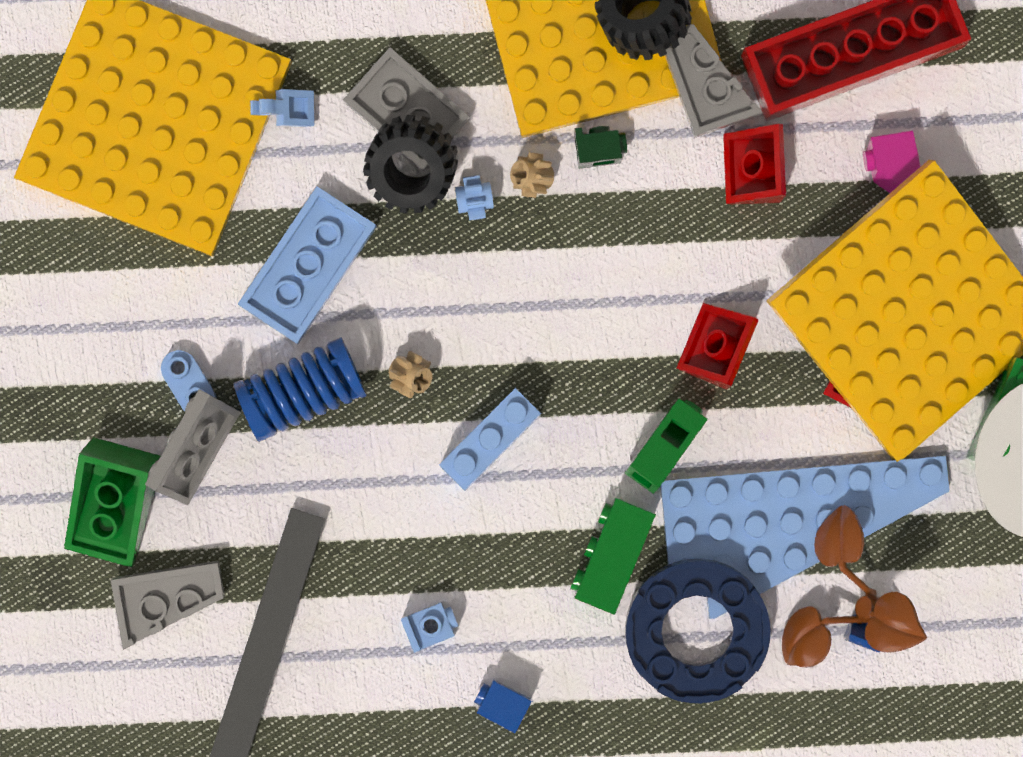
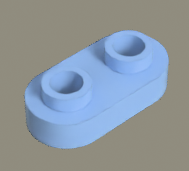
M176 350L164 357L161 363L162 376L184 411L192 394L199 389L216 398L214 389L191 354L182 350ZM179 361L183 362L185 365L184 372L179 375L174 374L173 365Z

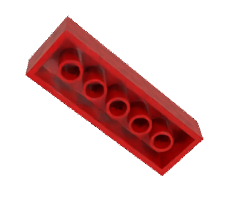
M871 0L745 47L741 59L767 122L960 50L968 44L971 37L956 0Z

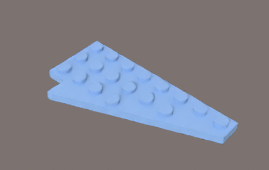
M946 456L903 459L898 462L892 460L664 481L660 488L667 563L669 565L686 559L715 560L738 570L750 580L759 594L820 562L814 547L816 533L826 518L839 506H849L855 512L862 526L864 537L948 493L949 481ZM707 597L709 619H715L727 612L722 604Z

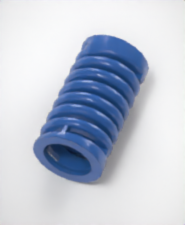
M342 337L328 342L326 346L327 354L322 347L314 349L313 353L317 365L309 352L302 353L301 361L305 372L297 358H290L288 365L293 379L284 363L277 364L275 369L281 386L271 368L265 369L263 376L269 392L258 374L251 375L250 381L247 379L233 383L244 415L258 442L275 436L278 430L282 432L287 431L289 423L292 426H298L302 423V418L310 421L314 418L315 413L317 415L326 414L327 407L331 410L338 409L340 400L344 404H350L356 398L367 396ZM253 389L254 394L251 395L249 390Z

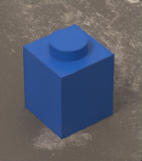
M493 679L490 686L483 683L474 700V703L480 705L477 714L513 733H516L532 702L531 698Z

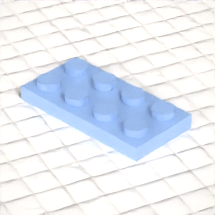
M316 186L238 305L296 344H299L377 228L376 224Z

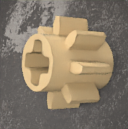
M529 152L527 157L518 156V161L513 164L510 171L513 188L521 189V194L524 197L536 198L537 193L546 194L547 189L551 187L554 181L552 162L543 161V154Z
M412 351L408 352L407 358L397 356L389 367V377L393 380L389 385L390 388L408 398H412L414 392L424 393L432 382V372L428 369L431 362Z

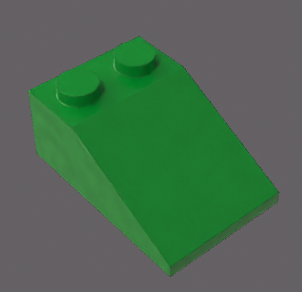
M93 437L79 453L64 549L132 568L155 492L146 486L145 483L149 478L152 465L160 459L161 455Z

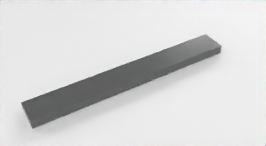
M295 508L290 510L210 757H249L326 518Z

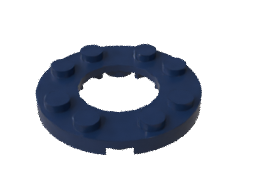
M686 559L659 569L638 588L627 611L625 638L628 653L635 669L657 692L680 702L709 703L724 699L738 692L755 672L759 671L769 649L770 619L758 590L738 570L715 560ZM692 596L709 597L722 604L729 613L733 626L731 642L724 653L711 662L699 665L684 663L672 656L664 645L661 633L663 620L673 605L684 598Z

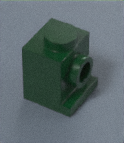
M598 126L588 129L589 134H583L582 127L575 128L574 139L578 169L621 164L622 154L628 153L625 132H619L618 130L610 131L609 126Z

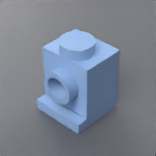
M442 602L401 618L414 653L454 637L453 629L459 627L451 606L444 609ZM428 619H433L437 622L438 629L436 632L428 633L424 629V623Z

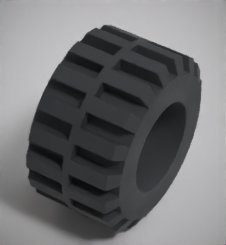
M599 0L595 2V10L598 14L597 19L612 47L615 46L617 52L623 56L628 53L630 59L638 60L639 56L643 55L645 60L653 59V54L658 53L660 57L666 55L667 48L671 46L675 49L680 45L678 38H685L688 33L686 25H691L692 17L690 11L692 10L689 0ZM642 2H660L658 8L648 17L637 20L627 18L630 11Z
M407 115L404 121L399 116L393 118L390 125L385 123L380 128L378 134L376 133L365 155L364 161L366 163L363 168L364 176H369L366 181L368 189L375 188L376 192L373 197L378 202L381 199L386 200L385 207L391 210L394 205L400 207L399 213L407 214L409 208H413L416 214L423 212L425 205L429 210L435 207L438 199L442 201L446 196L458 167V160L455 159L458 153L456 145L450 146L453 139L449 132L443 135L441 133L443 126L438 122L432 126L428 123L430 118L422 116L420 121L415 120V115ZM399 151L415 152L426 160L430 173L422 177L407 176L397 169L392 155Z

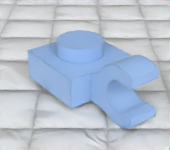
M276 90V100L259 99V101H250L251 115H276V126L312 127L314 126V91Z

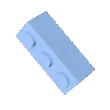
M515 388L439 466L466 491L541 416V413Z

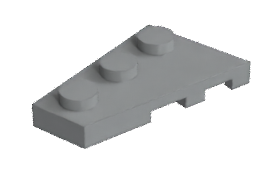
M693 24L686 26L688 30L686 37H679L678 42L680 45L675 49L671 46L667 48V54L664 56L694 138L762 115V110L750 99L736 77H733L719 60L720 57Z
M219 560L113 577L111 579V586L123 650L163 630L178 620L186 618L223 599L225 593Z

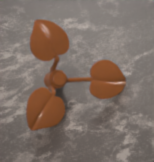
M839 506L819 527L814 543L815 553L819 561L825 566L834 567L839 564L840 571L862 589L866 595L858 599L855 605L856 616L826 617L822 620L819 610L815 607L808 606L796 611L788 620L782 636L783 657L789 666L813 667L826 658L832 641L831 633L826 627L829 624H863L865 622L867 623L865 638L868 644L877 651L887 653L909 649L927 639V635L919 622L915 607L906 595L900 592H889L879 597L875 589L868 587L848 569L846 563H854L862 555L864 534L855 512L849 506Z

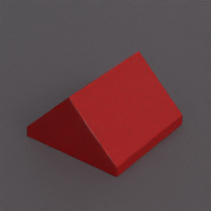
M778 123L723 134L726 204L781 203L786 196L783 124Z
M703 303L676 369L726 390L729 389L733 384L759 319Z

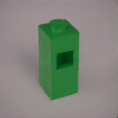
M678 398L624 473L654 494L708 420L702 415L703 411L691 401L685 400L684 402Z

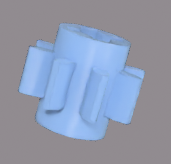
M480 175L463 177L464 186L455 187L459 214L468 212L469 220L486 218L485 210L494 208L490 182L481 183Z

